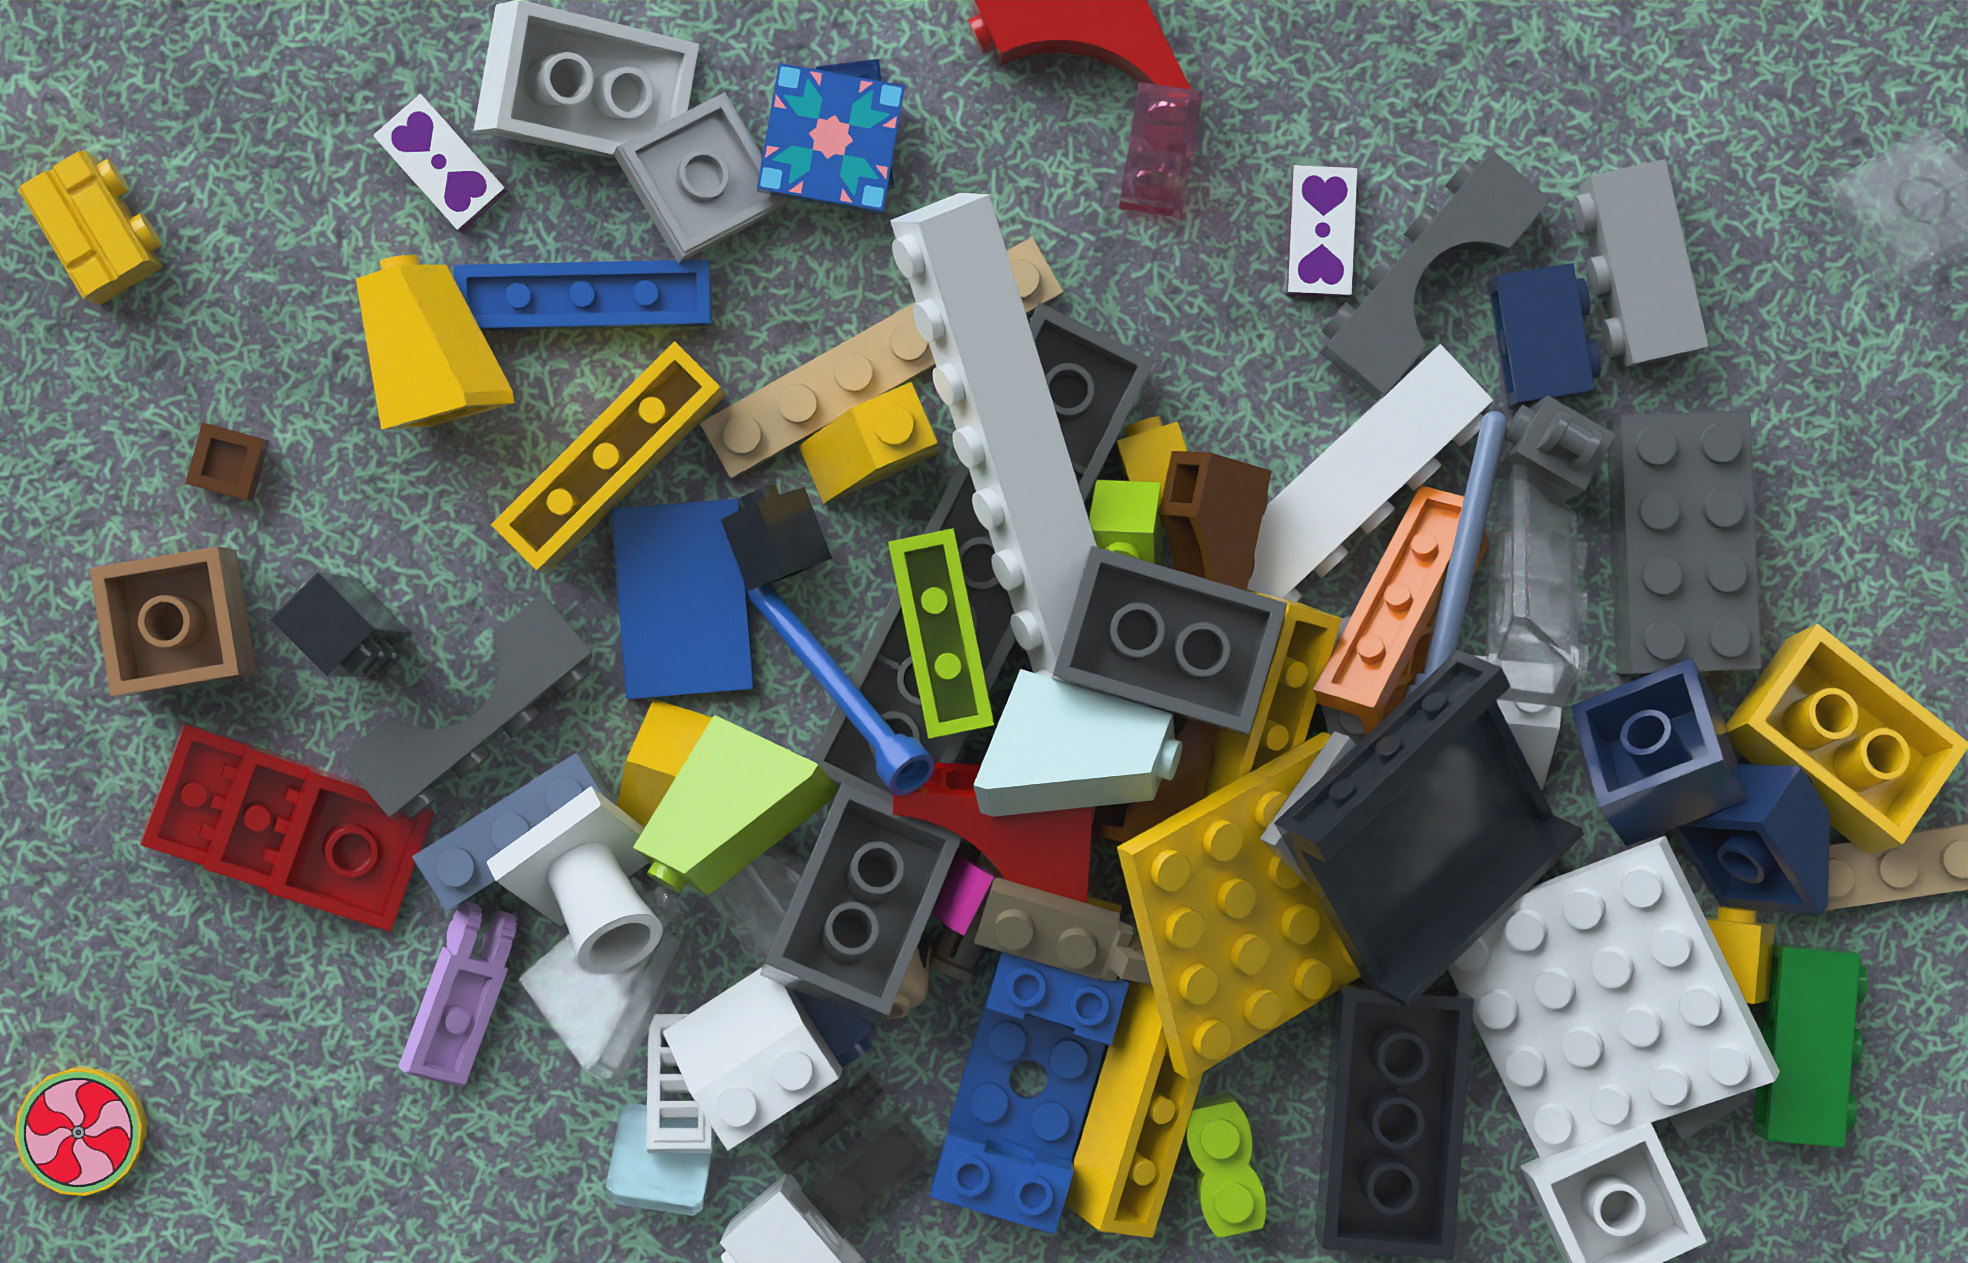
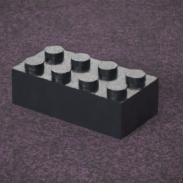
M1351 982L1349 984H1339V990L1334 992L1315 1236L1323 1249L1453 1260L1474 998L1466 993L1428 988L1407 1008L1365 983Z

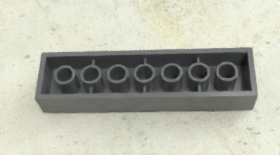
M1039 302L1029 322V326L1084 503L1155 360ZM960 460L923 534L954 528L987 693L989 694L1016 640L1011 627V616L1015 613L1008 591L1002 587L993 571L991 559L992 555L995 554V550L988 529L981 524L973 508L972 496L976 490L969 468ZM896 587L850 680L895 734L916 738L934 758L935 762L954 763L970 730L928 739L898 588ZM837 705L810 760L819 764L832 780L840 784L843 782L893 804V793L876 773V762L874 759L876 751Z

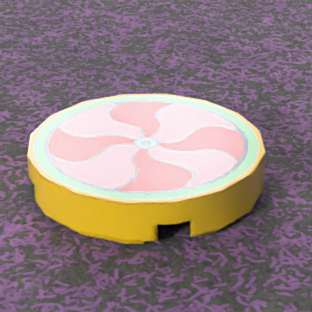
M73 1067L46 1077L28 1093L17 1113L15 1142L22 1164L38 1183L59 1194L87 1196L111 1188L134 1170L141 1157L140 1153L143 1149L144 1140L147 1137L148 1121L140 1097L126 1080L111 1072L106 1073L101 1069H92L95 1067Z

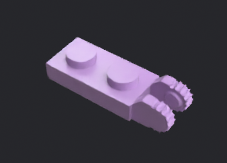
M466 901L456 908L453 920L450 922L447 930V948L442 947L398 1066L404 1073L460 1087L466 1085L508 971L505 964L513 945L512 941L515 938L516 926L518 924L516 923L517 918L514 917L515 914L504 911L495 912L494 917H491V922L488 924V930L484 934L482 957L471 954L477 937V931L480 929V923L482 922V908H479L480 905Z

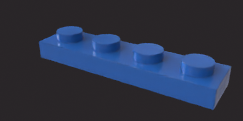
M709 259L684 260L680 263L676 260L454 265V280L481 331L712 326L711 262Z

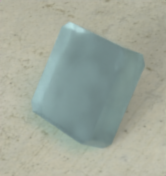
M628 1104L621 1109L606 1182L607 1196L613 1204L694 1216L703 1209L716 1132L713 1129L712 1153L648 1154L646 1150L647 1105ZM662 1118V1128H698V1118Z

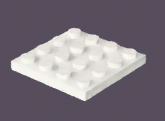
M1666 836L1530 887L1448 968L1459 993H1466L1474 998L1472 1020L1540 1159L1775 1082L1780 1073Z

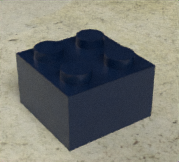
M1692 658L1571 706L1598 807L1625 846L1749 800L1717 697Z

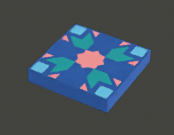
M779 63L757 192L883 215L905 85Z

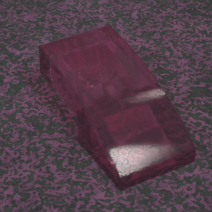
M1138 83L1118 209L1181 218L1202 103V91Z

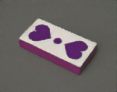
M421 93L373 135L460 233L508 192Z
M1293 166L1291 172L1286 295L1346 298L1352 295L1357 168Z

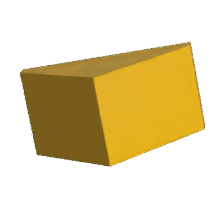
M653 699L626 759L617 807L645 828L712 717Z

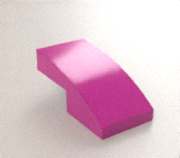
M958 847L931 914L952 930L965 935L994 878V871L971 859V853Z

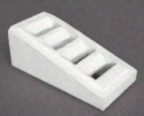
M654 1014L649 1017L646 1150L648 1154L712 1153L713 1128L696 1101H663L664 1093H690L682 1074H664L665 1066H678L670 1047H666L669 1045L663 1031L688 1014ZM662 1118H698V1128H662Z

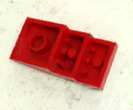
M184 722L141 837L140 845L201 864L205 870L265 888L269 894L391 932L416 864L412 856L419 853L422 848L434 811L426 809L411 821L402 814L392 821L358 782Z

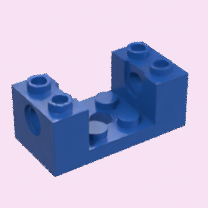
M999 951L931 1180V1198L1056 1234L1074 1173L1072 1157L1105 1045H1111L1129 987V980L1121 979L1119 976H1117L1116 981L1103 980L1101 977L1098 980ZM1034 1061L1045 1069L1047 1082L1043 1090L1038 1094L1024 1096L1012 1088L1009 1080L1010 1073L1020 1062Z

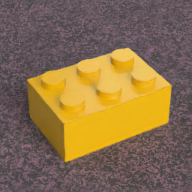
M1815 624L1784 641L1726 724L1733 749L1752 764L1800 766L1804 773L1812 780L1816 792L1830 812V825L1868 855L1904 844L1968 749V741L1819 624Z

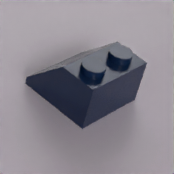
M1738 763L1749 800L1670 829L1720 906L1822 915L1828 906L1830 812L1816 792L1812 780L1804 773L1800 766Z

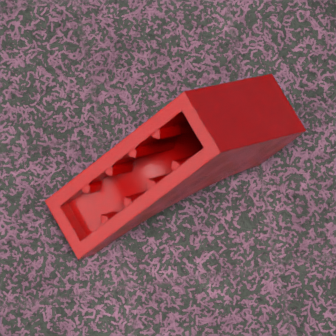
M972 0V10L975 16L967 19L969 29L982 54L984 55L993 50L1000 66L1015 59L1043 53L1083 55L1113 65L1140 83L1162 108L1169 122L1193 110L1196 98L1147 0Z
M935 762L933 774L921 788L907 795L899 796L893 794V815L925 820L958 834L985 854L1005 880L1088 904L1093 807L992 817L980 813L975 794L974 783L981 765Z

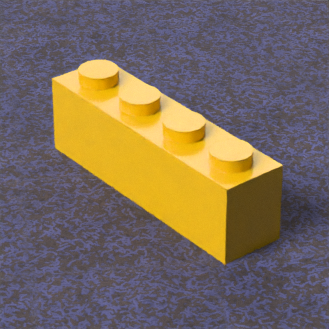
M674 341L491 526L536 571L548 574L727 395L726 392Z

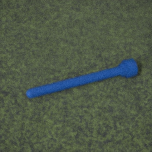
M771 584L748 591L746 587L748 598L876 751L874 755L876 773L891 792L902 796L921 788L929 780L935 769V760L916 738L894 733Z

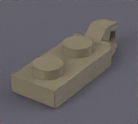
M998 877L993 879L975 931L974 944L1098 980L1101 977L1103 980L1116 981L1117 976H1119L1121 979L1152 985L1140 936L1133 935L1134 928L1119 921L1120 913Z

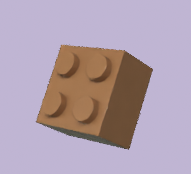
M217 546L89 568L110 696H136L257 675L237 550Z

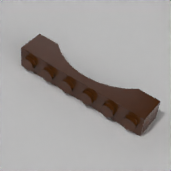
M1172 451L1159 509V517L1170 545L1174 570L1247 591L1248 582L1255 567L1254 554L1260 525L1268 505L1267 492L1272 470L1211 452ZM1173 715L1175 740L1182 742V752L1172 780L1161 779L1155 798L1152 801L1096 806L1091 835L1127 842L1202 800L1208 772L1214 762V744L1218 728Z

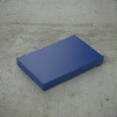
M738 498L611 509L626 699L755 689L746 586L721 519L740 510V500Z

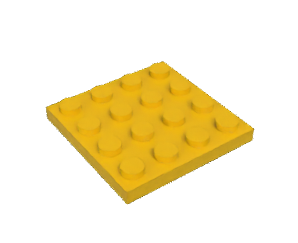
M1322 732L1117 847L1174 1072L1188 1080L1193 1079L1339 990V984H1349L1361 976L1311 887L1260 840L1331 737L1328 733Z

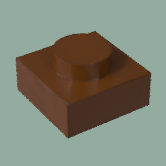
M202 422L185 484L253 502L269 440Z

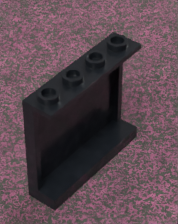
M1460 650L1455 651L1274 822L1365 984L1407 1008L1584 835L1581 827L1553 815L1497 703V700L1511 687L1502 667Z

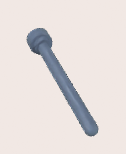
M1498 411L1487 413L1481 422L1424 674L1417 673L1414 685H1407L1404 700L1440 667L1457 648L1508 426L1505 415Z

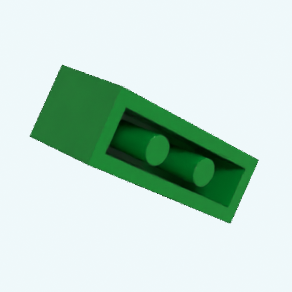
M1774 943L1769 1001L1763 1002L1760 1032L1780 1073L1775 1082L1757 1087L1755 1090L1752 1132L1763 1139L1774 1142L1845 1148L1846 1131L1854 1129L1857 1117L1856 1097L1849 1090L1851 1067L1859 1065L1862 1054L1861 1032L1859 1029H1855L1856 1005L1864 1001L1867 992V971L1864 965H1860L1861 954L1841 948Z

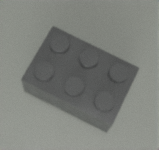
M1091 546L1051 678L1169 712L1179 717L1233 733L1247 735L1250 734L1288 603Z
M842 782L760 975L881 1026L890 1014L962 837L942 826L925 820L893 815L892 803Z

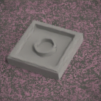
M725 92L617 146L613 153L678 263L780 211L789 203L787 197L757 192L762 154Z

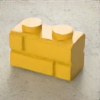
M85 150L77 151L54 165L51 170L44 171L20 185L18 191L84 300L96 305L103 304L163 267L154 250L162 246L161 240L151 223L142 213L134 217L121 197L130 191L118 168L109 158L100 162L97 157Z

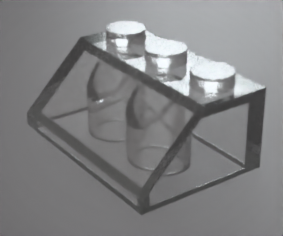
M1514 464L1488 539L1486 661L1502 667L1511 685L1499 700L1564 708L1573 683H1583L1588 666V646L1578 643V630L1581 631L1584 627L1588 605L1587 593L1578 591V579L1582 578L1586 564L1587 544L1586 541L1577 540V514L1528 466Z

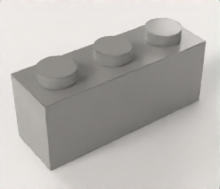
M1666 159L1589 176L1579 185L1580 195L1574 196L1573 208L1580 232H1589L1595 257L1588 258V276L1594 294L1604 295L1609 319L1602 321L1601 328L1604 345L1609 357L1618 356L1620 369L1623 370L1694 354L1709 347Z

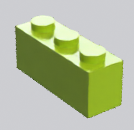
M954 528L889 541L888 544L928 739L994 725Z

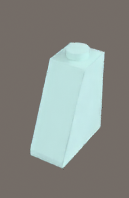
M1020 669L974 783L980 813L994 817L1152 801L1155 798L1161 779L1172 780L1181 757L1182 742L1175 740L1172 713Z

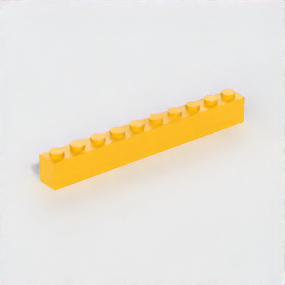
M1247 589L1248 592L1288 604L1250 734L1240 735L1218 728L1214 744V762L1208 772L1203 799L1305 742L1317 702L1313 689L1327 662L1330 660L1342 618L1295 601ZM1129 980V987L1113 1041L1107 1050L1074 1159V1173L1064 1204L1099 1231L1153 1238L1203 1073L1188 1080L1174 1072L1153 987L1150 984Z

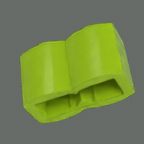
M1229 1091L1196 1098L1184 1138L1192 1158L1198 1166L1195 1178L1196 1194L1208 1226L1217 1238L1263 1229L1266 1218V1198L1262 1184L1250 1164L1252 1134L1246 1115Z

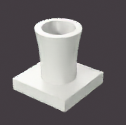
M592 786L487 861L496 882L559 926L566 923L577 964L587 974L608 975L632 967L647 957L655 949L662 937L663 926L660 920L640 898L628 877L649 863L633 848L645 828Z

